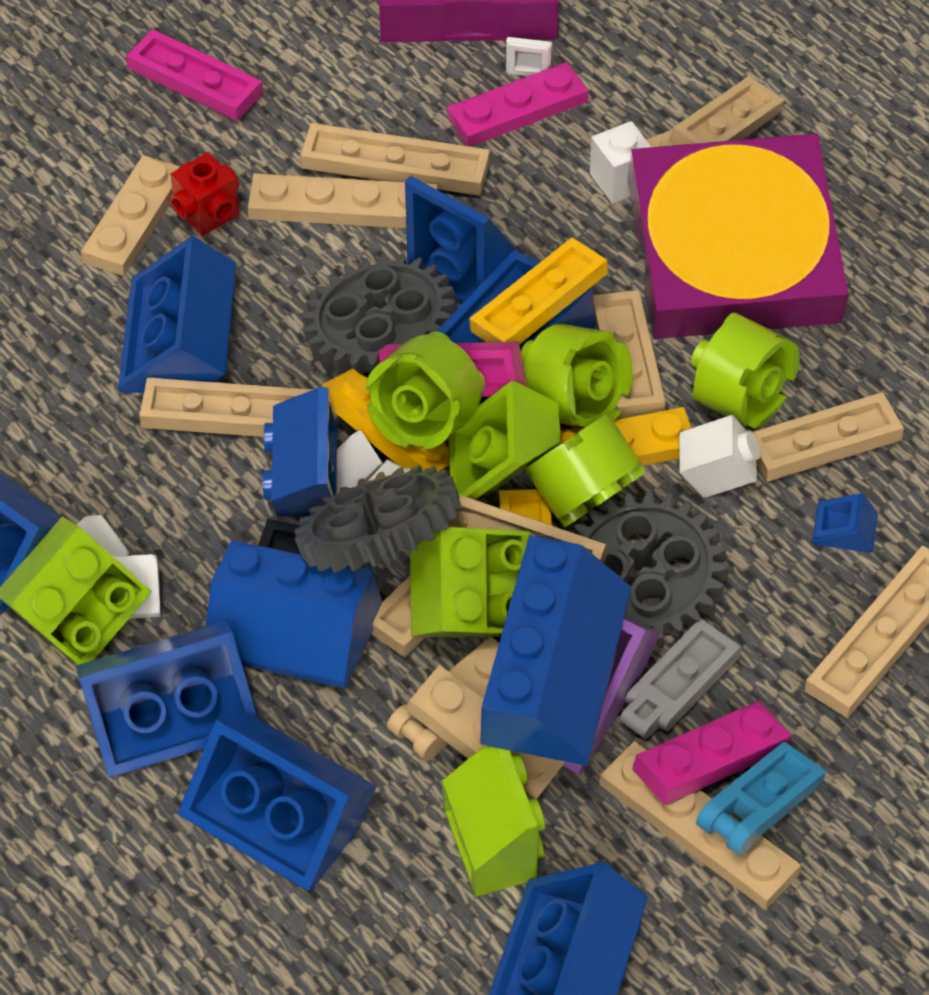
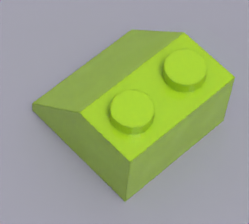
M511 380L480 404L469 420L449 437L450 476L453 477L459 495L479 501L499 489L513 477L519 475L544 454L553 450L560 443L559 403Z

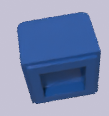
M864 493L819 501L812 542L814 545L873 552L878 513Z

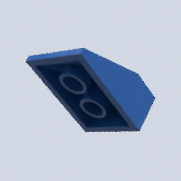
M412 176L405 181L407 264L410 265L420 257L423 259L425 268L433 264L437 265L439 275L446 274L448 276L449 284L453 286L457 303L462 305L515 249L489 217Z

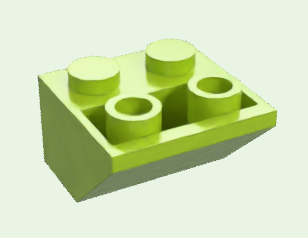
M63 516L0 587V599L77 665L93 661L152 593L147 586L83 529Z
M448 527L445 530L433 531L434 540L421 541L417 544V550L410 551L411 636L448 638L501 636L531 531Z
M486 745L442 780L443 809L475 897L527 883L529 879L537 878V860L544 857V848L539 831L545 830L544 818L538 800L536 798L528 800L523 786L528 784V779L520 754L511 755L510 750Z

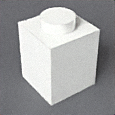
M632 121L591 137L590 175L612 204L630 197L628 174L631 149L651 147Z
M733 415L680 432V473L702 497H710L757 481L756 460L760 458L761 454L758 440L754 433L746 431Z

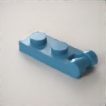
M784 741L712 798L699 813L696 825L708 834L718 833L727 840L726 847L737 855L743 856L752 847L757 838L821 786L827 771ZM734 813L739 818H741L742 821H737L732 816H730V814Z

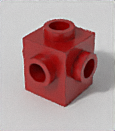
M209 152L193 161L184 163L179 169L170 173L173 194L170 196L171 204L178 216L186 220L202 237L240 215L237 189L240 185L237 175L229 165H222Z

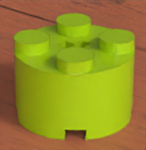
M736 312L731 313L711 340H702L693 352L691 364L697 368L692 393L693 400L724 417L733 415L742 426L747 427L748 425L754 429L764 426L782 407L787 398L780 393L785 380L788 379L794 382L800 360L798 345L788 340L785 336Z
M555 324L543 330L535 340L527 341L522 347L521 357L527 387L559 403L560 424L585 428L605 414H608L612 422H614L622 410L616 409V404L620 401L621 395L629 396L633 380V365L628 348L623 342H617L613 337L615 334L609 331L567 324Z
M435 331L428 335H420L409 339L371 371L366 383V390L369 388L371 401L367 408L374 425L391 442L405 448L410 444L423 447L421 450L432 449L442 444L474 414L480 404L481 394L485 390L486 382L483 374L477 370L469 355L457 344L450 341L447 335Z
M608 414L603 415L525 469L530 476V480L563 528L647 472Z

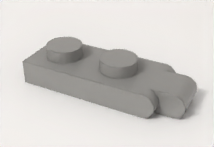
M701 619L700 622H696L629 690L625 697V702L629 705L622 712L620 721L645 739L649 738L659 726L669 731L740 658L741 646Z

